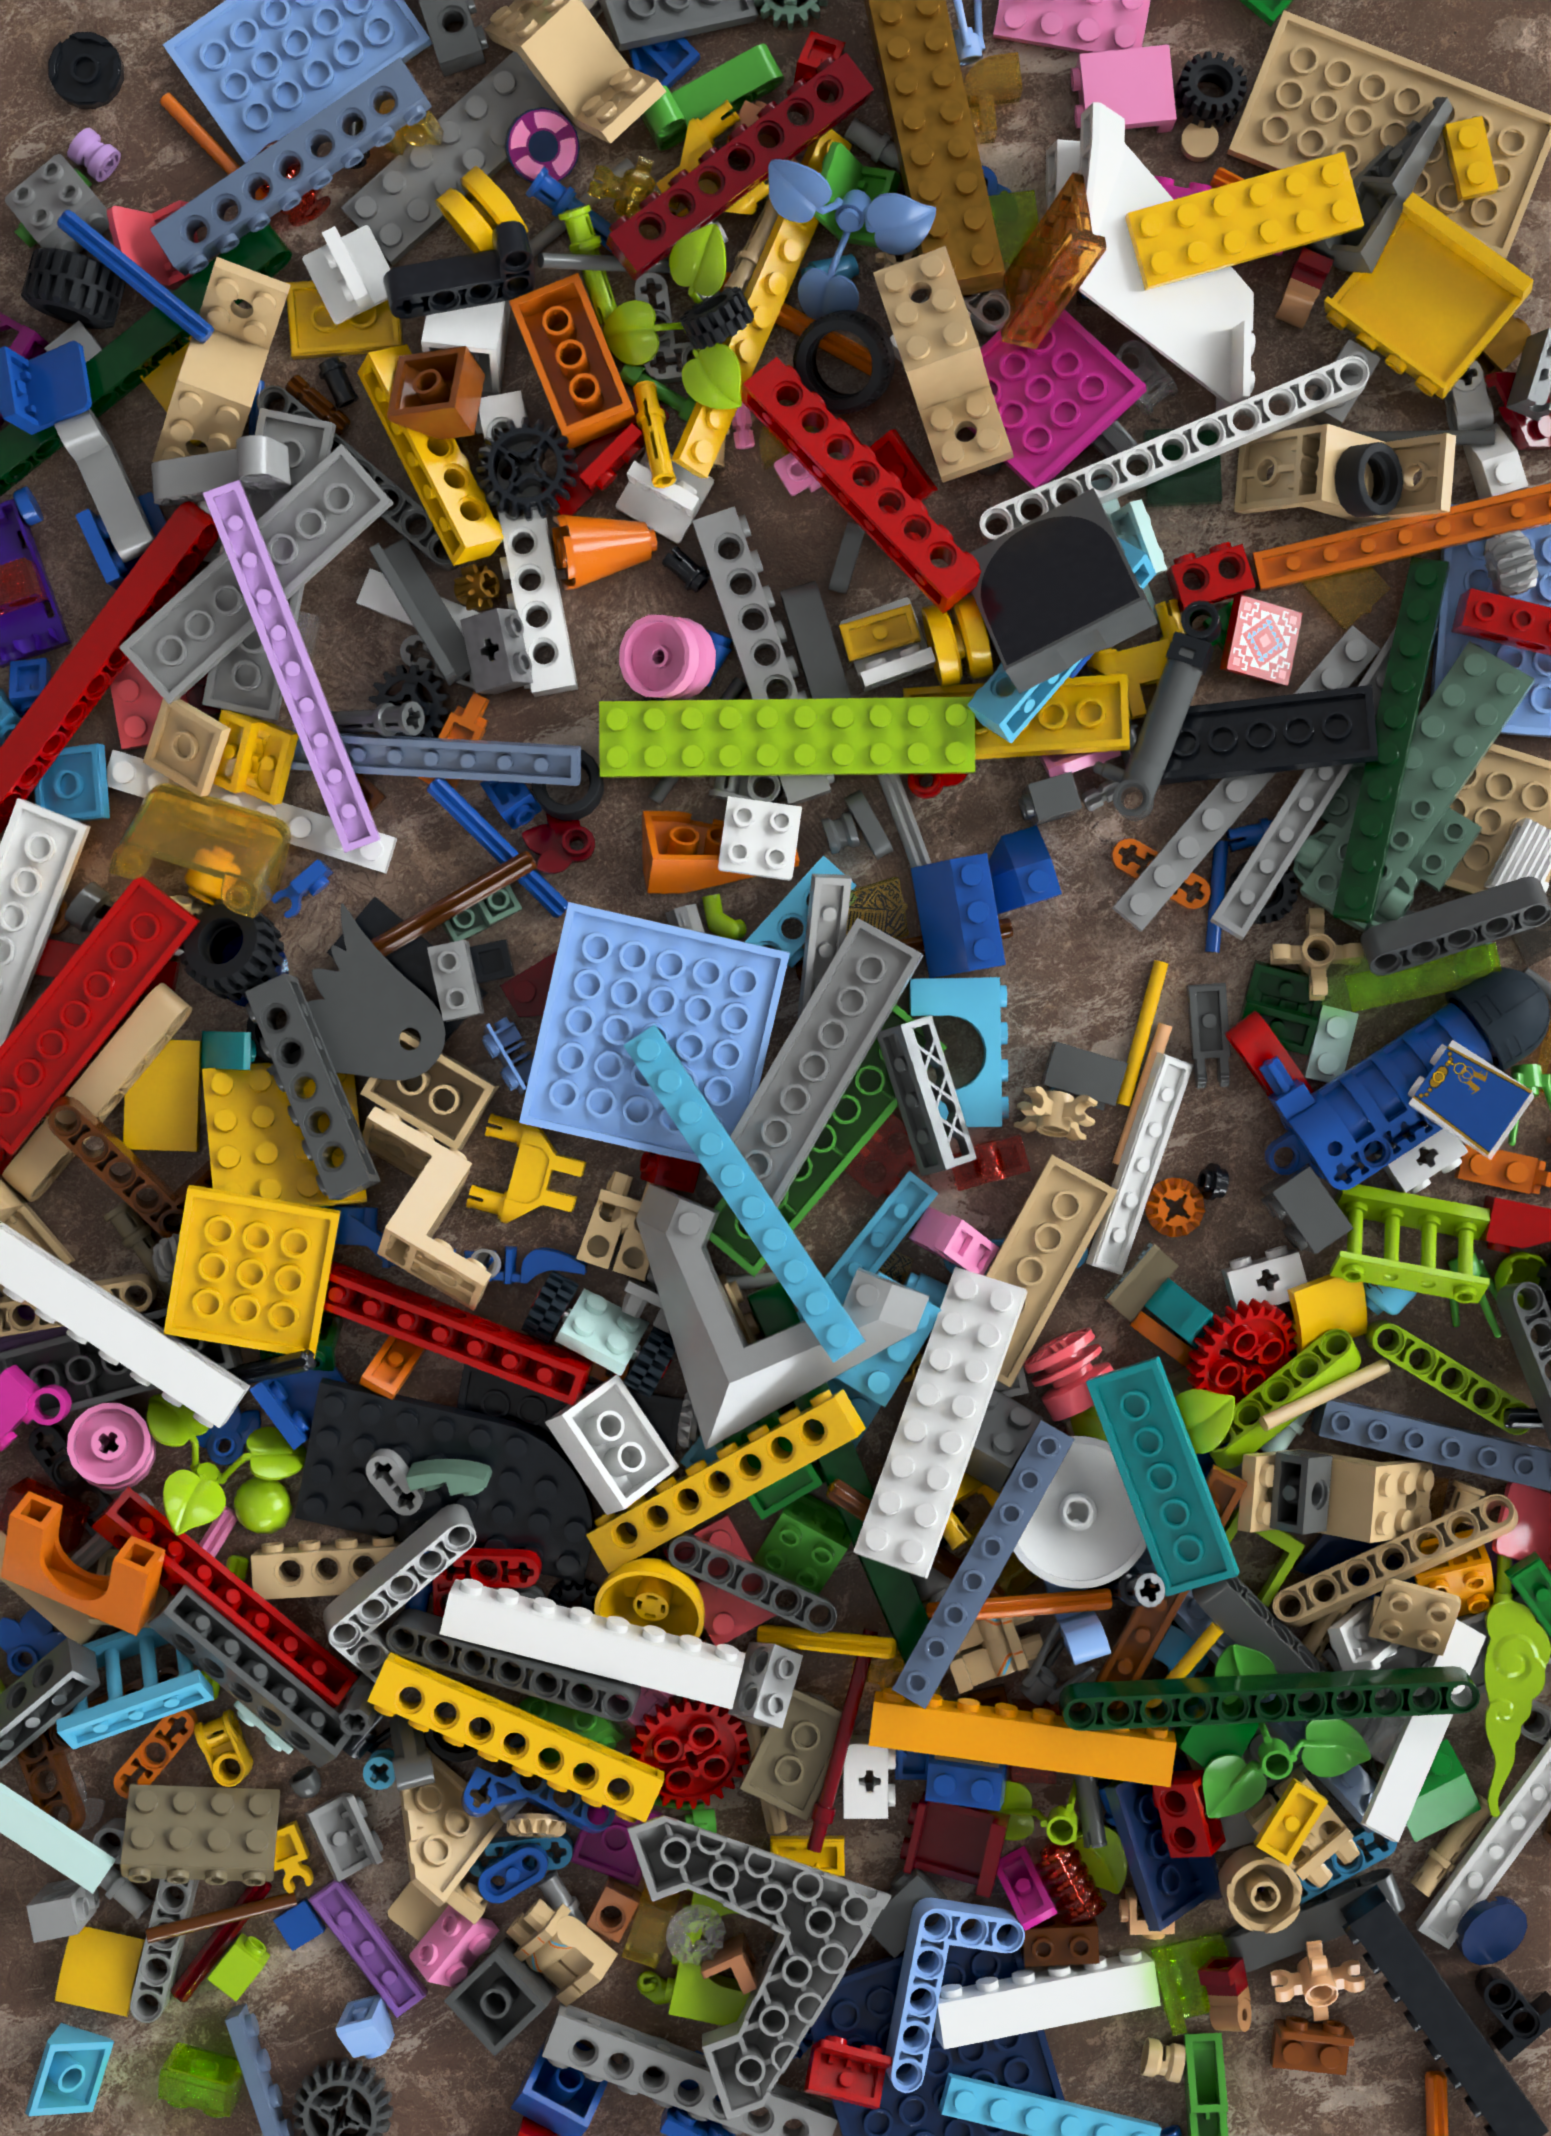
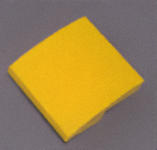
M226 709L221 710L219 722L231 728L213 784L233 793L245 792L272 805L282 804L299 737L298 733L252 716Z
M1328 1274L1287 1290L1295 1319L1292 1320L1291 1328L1297 1332V1335L1294 1337V1342L1298 1344L1296 1348L1297 1354L1301 1353L1331 1329H1344L1352 1338L1367 1333V1304L1363 1282H1348L1343 1278L1333 1277Z
M84 1926L79 1934L69 1936L59 1975L55 2001L128 2017L145 1940Z

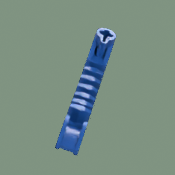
M348 1205L334 1206V1210L341 1211L335 1244L367 1246L383 1261L382 1268L397 1266L377 1254L383 1233L377 1229L378 1208ZM507 1245L505 1246L504 1269H500L495 1277L489 1279V1282L500 1280L504 1284H513L515 1282L527 1284L536 1275L550 1270L585 1275L588 1263L578 1260L576 1256L561 1250L539 1247L526 1255L522 1262L521 1272L516 1271L517 1246ZM465 1250L464 1258H470L475 1251ZM493 1257L486 1264V1271L494 1261Z

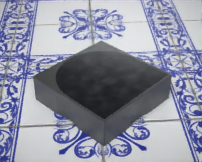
M1094 488L971 552L981 570L977 587L972 590V594L1004 670L1019 693L1062 673L1084 657L1108 649L1158 623L1144 591L1125 556V551L1109 516Z

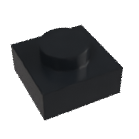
M507 939L470 947L478 984L515 976Z

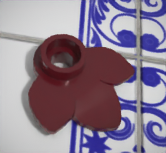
M546 813L547 824L533 827L522 833V839L526 846L535 854L541 855L537 862V870L547 874L563 872L572 862L586 861L595 850L593 834L587 828L580 826L579 820L563 821L553 818ZM574 841H580L584 846L580 850H573L570 844Z

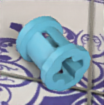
M391 1748L377 1749L372 1753L364 1766L363 1777L369 1787L383 1790L393 1784L395 1773L391 1759L395 1757V1754ZM384 1763L389 1768L380 1774L376 1771V1768Z

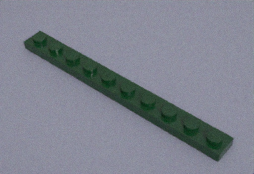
M1411 557L1375 720L1379 761L1366 762L1334 905V918L1372 924L1450 569L1448 561Z

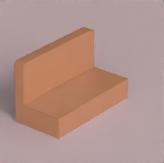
M744 1932L706 1949L703 1952L700 1971L703 1979H706L731 1967L743 1995L757 1989L759 1974L758 1962Z

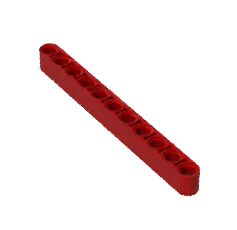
M185 502L175 510L0 747V834L9 822L17 798L27 799L129 661V658L119 646L183 588L220 537L212 516L194 502Z

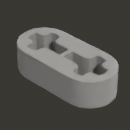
M390 1449L377 1450L371 1455L366 1466V1475L369 1481L396 1513L403 1516L416 1513L424 1501L425 1491L422 1488L410 1491L406 1480L410 1468L395 1451ZM379 1462L382 1465L389 1463L392 1466L389 1473L386 1470L382 1472L377 1470ZM402 1491L405 1494L410 1492L414 1494L412 1502L409 1499L404 1501L400 1499Z

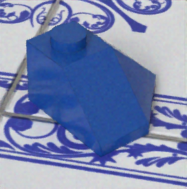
M1037 825L1000 837L988 860L998 915L1058 897L1062 894L1052 859Z

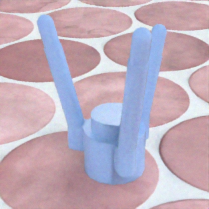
M953 0L959 26L958 30L953 31V37L960 66L970 65L983 58L982 51L986 50L983 39L982 0H974V33L972 27H967L962 0Z

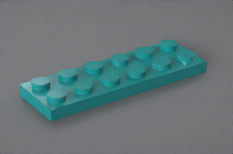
M1157 1356L1089 1378L1086 1381L1088 1390L1156 1572L1165 1584V1596H1171L1238 1576L1240 1573L1160 1357Z

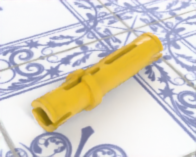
M641 381L633 387L638 408L636 415L637 426L643 432L652 475V484L657 488H665L673 485L676 481L664 429L666 416L664 410L660 408L655 383L652 381Z

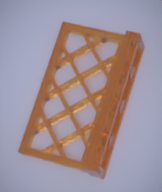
M1074 172L1071 174L1004 274L1007 300L1011 309L1010 317L1001 329L1002 342L1036 349L1107 250L1105 237L1095 235L1092 231L1082 174Z

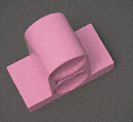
M929 1206L909 1236L912 1242L962 1269L983 1276L999 1250L998 1246L963 1219L952 1214L948 1216Z

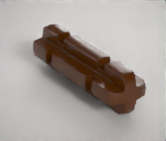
M300 375L293 376L285 387L286 391L296 400L300 399V403L317 418L334 423L337 435L343 434L351 423L348 417L340 410L336 411L335 406L315 388H309L308 382Z

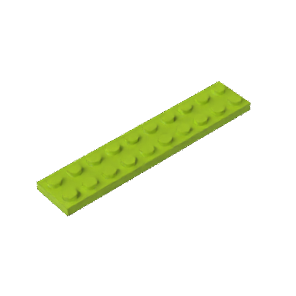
M973 697L599 701L600 777L975 774V713L967 705Z

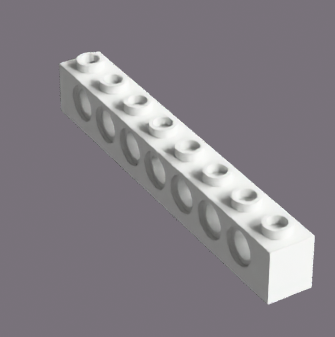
M521 390L482 397L475 427L476 433H483L484 439L487 437L494 440V428H508L507 421L511 419L514 421L516 428H522L521 420L523 417L528 416ZM532 441L521 442L510 448L516 452H525L533 443ZM487 447L479 448V451H491ZM500 459L497 477L500 486L506 490L510 483L508 480L501 478V473L508 465L503 459ZM517 463L522 472L520 476H523L526 472L534 473L538 476L533 468V463L528 467ZM530 486L522 494L518 493L517 496L533 497L541 494L542 491L540 487ZM499 499L490 503V506H497ZM507 508L503 513L498 512V521L504 536L501 543L504 542L506 557H500L503 578L504 580H511L513 593L507 594L509 609L517 610L522 620L525 648L532 663L531 675L533 683L525 685L524 689L531 688L534 697L578 690L547 518L542 519L537 509L533 510L532 521H526L524 514L515 520L508 515ZM528 537L534 540V546L529 553L519 554L515 551V544L519 539ZM537 574L541 577V583L538 588L532 591L522 588V580L526 575ZM536 610H543L548 614L547 622L541 627H532L528 623L530 614ZM544 646L553 648L555 655L551 662L547 664L536 662L535 654L539 648Z

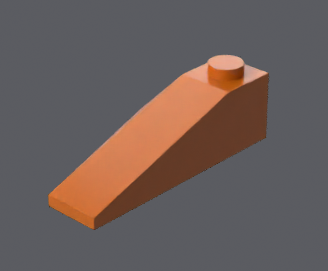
M643 811L642 862L647 893L684 894L756 877L724 872L718 869L724 821L713 819L712 824L691 820L692 814L681 811ZM797 848L794 867L799 866L800 862Z

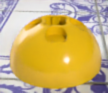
M640 1558L621 1565L604 1580L594 1603L595 1615L606 1618L609 1616L622 1617L630 1624L642 1627L647 1625L657 1626L666 1633L677 1636L693 1635L699 1638L704 1626L705 1608L697 1584L688 1573L676 1568L671 1562L663 1559Z

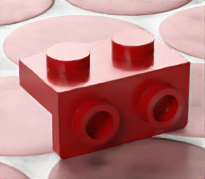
M830 2035L825 2036V2039H821L812 2045L804 2091L876 2110L880 2108L885 2071L888 2067L892 2066V2057L882 2055L883 2050L876 2046L861 2045L859 2049L848 2046L847 2040L844 2038Z

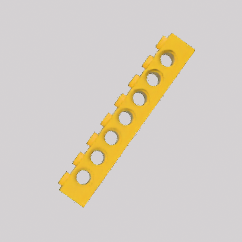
M829 1389L823 1391L809 1400L812 1406L800 1412L798 1407L789 1410L778 1417L780 1424L771 1429L766 1424L760 1426L747 1435L748 1442L739 1447L735 1441L716 1452L718 1458L707 1464L705 1459H701L685 1469L687 1474L685 1477L676 1481L674 1476H671L654 1486L656 1493L646 1498L643 1495L620 1513L609 1515L604 1513L593 1520L596 1526L586 1536L608 1574L621 1565L642 1556L857 1438L866 1427L844 1389L834 1394ZM816 1419L820 1421L824 1427V1434L813 1432L810 1428L809 1420ZM778 1437H785L790 1440L793 1450L791 1452L783 1450L779 1446ZM747 1454H753L759 1458L761 1469L753 1468L748 1463ZM716 1471L723 1472L728 1476L730 1486L722 1485L717 1480ZM686 1488L692 1489L697 1493L699 1503L692 1502L687 1498ZM655 1505L661 1506L666 1510L668 1514L667 1520L657 1515ZM625 1522L634 1525L637 1530V1536H632L626 1531Z
M392 1652L388 1654L367 1701L374 1704V1710L385 1716L394 1717L397 1714L409 1719L408 1724L417 1730L429 1732V1729L443 1734L442 1738L449 1744L457 1747H463L466 1744L478 1750L477 1754L488 1761L498 1762L500 1759L512 1764V1769L520 1775L532 1777L535 1774L546 1779V1784L557 1791L566 1793L569 1789L582 1795L581 1799L591 1806L601 1808L603 1804L615 1809V1814L628 1822L635 1823L638 1819L646 1823L664 1782V1771ZM407 1687H414L421 1693L422 1699L419 1702L410 1703L404 1699L402 1690ZM442 1702H448L455 1707L456 1715L451 1718H444L439 1715L436 1706ZM478 1717L485 1718L489 1721L491 1729L485 1733L476 1732L471 1726V1721ZM510 1733H519L525 1738L526 1743L520 1748H513L507 1744L505 1737ZM545 1748H553L559 1752L561 1758L554 1763H547L541 1758L540 1752ZM580 1763H588L594 1768L595 1773L591 1777L582 1778L575 1773L574 1768ZM622 1778L628 1782L630 1787L623 1793H616L610 1789L609 1783L613 1779Z

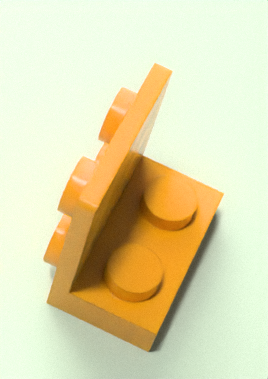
M1474 1529L1457 1532L1455 1536L1461 1539L1468 1538ZM1438 1539L1424 1540L1420 1546L1421 1553L1433 1554L1439 1547ZM1484 1544L1414 1576L1416 1585L1459 1596L1461 1598V1608L1457 1617L1486 1611L1494 1602L1495 1589L1492 1566Z

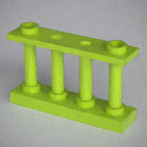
M1361 1184L1348 1190L1338 1191L1334 1201L1342 1213L1348 1217V1221L1353 1229L1347 1232V1250L1340 1251L1330 1269V1276L1343 1278L1348 1282H1365L1450 1298L1460 1303H1479L1490 1285V1278L1473 1275V1239L1479 1240L1490 1222L1489 1208ZM1363 1219L1385 1224L1384 1258L1362 1255ZM1400 1226L1415 1228L1421 1231V1266L1399 1262ZM1437 1233L1452 1235L1458 1238V1272L1436 1269Z

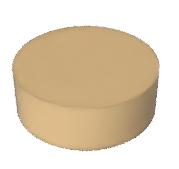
M1200 120L1198 126L1190 123L1184 129L1180 138L1181 151L1191 161L1202 162L1209 159L1218 146L1219 136L1216 128L1213 125L1211 128H1204L1205 121Z

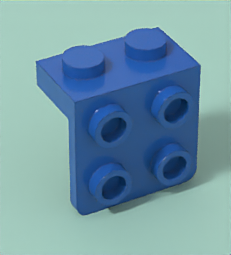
M70 341L30 360H27L6 346L0 348V412L4 420L33 435L53 426L55 423L72 418L91 408L92 399L83 346L77 341Z

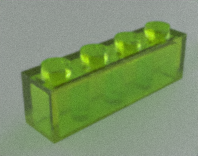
M1489 943L1390 975L1379 976L1373 974L1371 970L1344 975L1351 1011L1357 1012L1459 990L1462 986L1468 985L1475 979L1487 976L1491 972L1502 971L1496 943Z

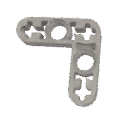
M657 273L643 274L635 283V299L649 303L648 295L641 294V292L647 290V284L654 283L656 289H662V291L656 293L658 308L654 309L656 319H661L665 323H673L668 286L665 279ZM667 330L663 336L659 337L657 354L650 362L644 364L647 375L662 384L682 381V372H678L677 364L666 366V373L659 374L658 369L655 367L651 368V365L656 364L657 357L664 356L665 362H677L675 354L682 353L681 362L682 366H684L689 355L693 352L694 347L692 343L675 344L674 330Z

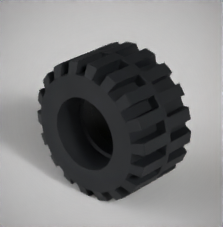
M38 248L33 250L21 297L36 310L63 322L74 325L77 321H80L86 328L108 329L113 328L115 325L126 282L106 265L90 257L63 249Z
M222 898L215 900V906L209 903L202 906L203 912L199 915L197 913L193 914L200 922L179 947L184 951L179 956L181 963L186 966L184 970L194 981L220 998L227 999L229 997L231 1000L236 1001L241 1000L242 995L247 998L245 991L265 983L269 978L273 979L278 975L274 970L276 966H282L283 958L279 956V953L284 951V943L279 940L282 935L274 926V923L245 901L242 903L239 899L230 898L229 902ZM243 935V943L237 955L230 961L221 964V955L225 946L232 939Z

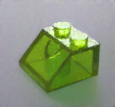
M177 2042L160 2070L158 2098L167 2100L169 2105L176 2108L193 2107L203 2110L204 2114L210 2117H230L238 2103L244 2080L238 2059Z

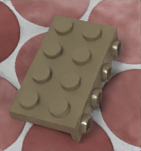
M130 1784L120 1862L121 1875L136 1883L149 1882L152 1878L166 1879L173 1884H184L189 1882V1880H205L207 1884L223 1885L227 1881H243V1884L248 1886H261L265 1882L273 1881L280 1789Z

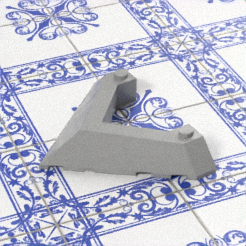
M649 1184L636 1217L705 1450L916 1332L930 1296L858 1268L842 1306L866 1340L865 1343L833 1363L804 1320L748 1344L738 1325L731 1303L722 1282L718 1278L706 1247L720 1211L656 1185Z
M665 1815L647 1820L646 1823L642 1822L630 1826L627 1830L652 1902L689 1889L700 1895L704 1894L722 1903L723 1906L747 1918L760 1921L770 1926L772 1930L779 1932L758 1976L757 1989L751 1991L738 2020L702 2034V2049L726 2119L729 2120L762 2108L770 2097L771 2091L782 2073L784 2074L798 2051L801 2041L809 2028L814 2025L844 1976L847 1966L852 1958H855L872 1930V1925L882 1909H885L892 1895Z

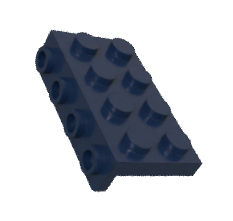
M1175 1755L1173 1771H1188L1184 1759L1180 1755ZM1115 1780L1104 1787L1149 1931H1162L1206 1899L1219 1900L1222 1898L1218 1879L1219 1869L1214 1854L1210 1857H1170L1168 1845L1162 1837V1822L1159 1810L1153 1802V1785Z

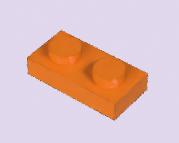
M389 1335L361 1376L359 1384L392 1400L427 1349Z

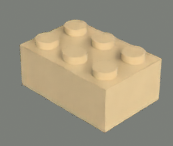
M403 1030L399 1037L400 1045L406 1050L416 1049L421 1039L406 1030ZM442 1052L437 1062L427 1072L418 1077L397 1081L370 1077L360 1094L386 1110L396 1113L400 1118L413 1126L428 1132L440 1142L459 1151L465 1146L497 1092L499 1085Z

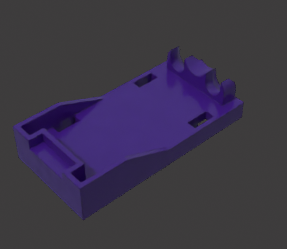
M14 499L0 503V667L4 668L10 666L11 661L27 660L71 644L30 526L22 518ZM20 532H22V535H23V537H24V539H25V542H26V544H27V546H28L27 548H24V546H23L24 543H23V541H22L21 538H20V535H19ZM44 602H50L54 617L49 618Z

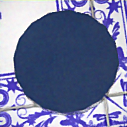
M1504 1896L1495 1897L1497 1900L1491 1902L1485 1899L1476 1903L1464 1914L1457 1926L1456 1932L1459 1937L1456 1940V1945L1470 1962L1478 1965L1493 1964L1506 1958L1517 1949L1525 1936L1528 1925L1525 1913L1513 1899Z

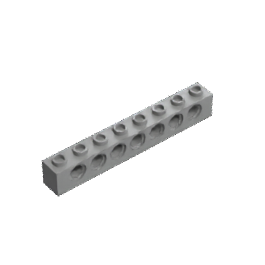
M734 506L693 520V528L751 698L770 699L766 693L768 687L773 683H782L788 689V694L784 699H808L805 690L797 691L793 678L799 677V672L793 655L785 656L781 643L787 642V637L781 620L774 622L769 608L776 605L769 585L763 587L761 585L758 573L764 570L757 549L751 552L749 550L746 538L752 535L745 514L738 516ZM726 543H734L740 548V552L734 559H724L719 554L721 546ZM737 578H746L751 582L752 588L747 594L738 595L731 589L733 581ZM749 613H758L763 617L764 623L757 630H749L743 625L744 617ZM761 648H770L775 652L776 659L770 665H760L755 660L756 652ZM834 775L778 776L787 804L793 806L831 793L829 784L835 782Z
M561 2002L544 2044L542 2057L547 2058L549 2063L558 2068L567 2069L571 2067L582 2071L583 2075L588 2079L596 2082L606 2080L614 2083L621 2091L627 2094L637 2095L640 2093L651 2097L659 2106L665 2108L675 2106L683 2109L696 2120L707 2121L709 2119L722 2124L725 2130L733 2134H742L744 2132L752 2136H832L838 2122L832 2103L779 2083L775 2084L770 2097L763 2106L768 2110L765 2115L755 2116L748 2112L727 2120L721 2102L715 2099L718 2093L704 2055L572 2005L565 2007ZM580 2040H588L594 2045V2048L583 2051L575 2043ZM615 2053H623L629 2060L626 2063L617 2064L610 2057ZM657 2066L664 2073L658 2077H652L645 2070L648 2067ZM691 2079L696 2081L699 2086L693 2090H686L680 2083ZM790 2119H798L803 2123L797 2129H790L784 2125Z

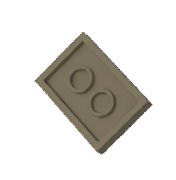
M794 1687L783 1728H766L739 1784V1788L807 1821L823 1787L843 1710Z

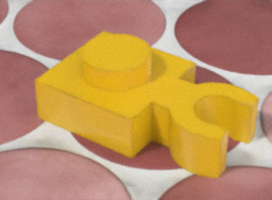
M297 1820L280 1826L277 1829L274 1872L284 1869L283 1885L289 1894L294 1892L296 1888L293 1876H302L306 1886H310L314 1881L312 1870L307 1865L302 1864L303 1860L308 1859L310 1852Z

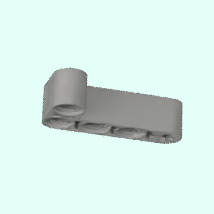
M91 409L72 418L55 423L56 431L63 445L76 461L119 556L126 563L143 555L155 539V535L107 431Z
M250 435L236 440L237 449L154 462L151 464L154 503L173 506L181 505L188 501L194 503L205 501L204 492L237 480H241L246 495L288 488L291 485L288 447L267 436Z

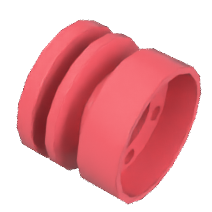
M1090 1327L1072 1333H1065L1042 1345L1036 1353L1027 1358L1023 1364L1027 1374L1042 1370L1031 1380L1034 1387L1050 1383L1053 1385L1041 1397V1400L1054 1422L1067 1419L1094 1406L1086 1381L1089 1378L1114 1371L1109 1362L1091 1364V1361L1102 1352V1348L1099 1344L1085 1347L1095 1338Z

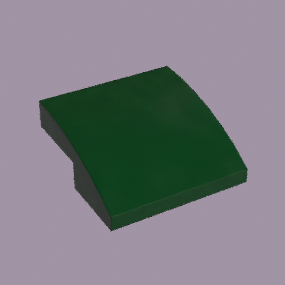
M1255 960L1238 1023L1253 1011H1256L1271 1028L1285 1050L1308 1055L1319 1022L1317 1016L1322 1001H1309L1308 974Z

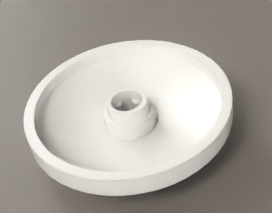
M1071 1436L1075 1439L1013 1551L1025 1567L1041 1579L1061 1587L1083 1589L1101 1586L1122 1576L1134 1566L1147 1545L1109 1443L1087 1436Z

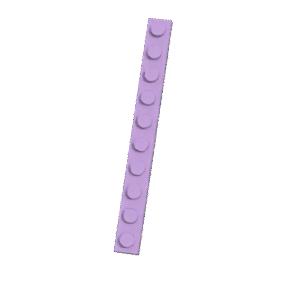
M241 480L204 492L205 501L343 850L346 853L381 839Z

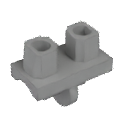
M649 1270L645 1280L655 1284L652 1271ZM629 1276L624 1287L626 1294L621 1311L639 1319L646 1303L649 1302L660 1307L653 1321V1326L670 1333L658 1290Z

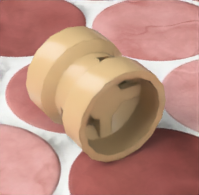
M1147 2037L1141 2054V2075L1148 2077L1161 2075L1165 2077L1166 2081L1179 2083L1185 2066V2045L1172 2043L1168 2046L1162 2044L1159 2039Z

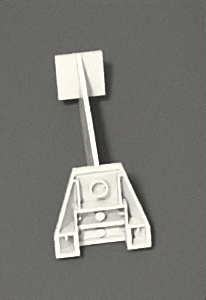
M1092 102L1081 114L1080 141L1057 139L1046 151L1045 189L1055 289L1062 290L1068 284H1071L1216 396V412L1249 398L1255 384V375L1251 371V356L1254 353L1256 344L1255 335L1251 333L1253 331L1254 292L1231 266L1145 291L1125 216L1129 212L1174 199L1125 144V118L1102 103Z

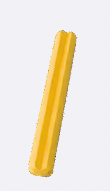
M761 1625L757 1629V1642L776 1644L789 1649L882 1659L894 1658L896 1655L897 1643L894 1638L832 1631L819 1634L804 1628Z

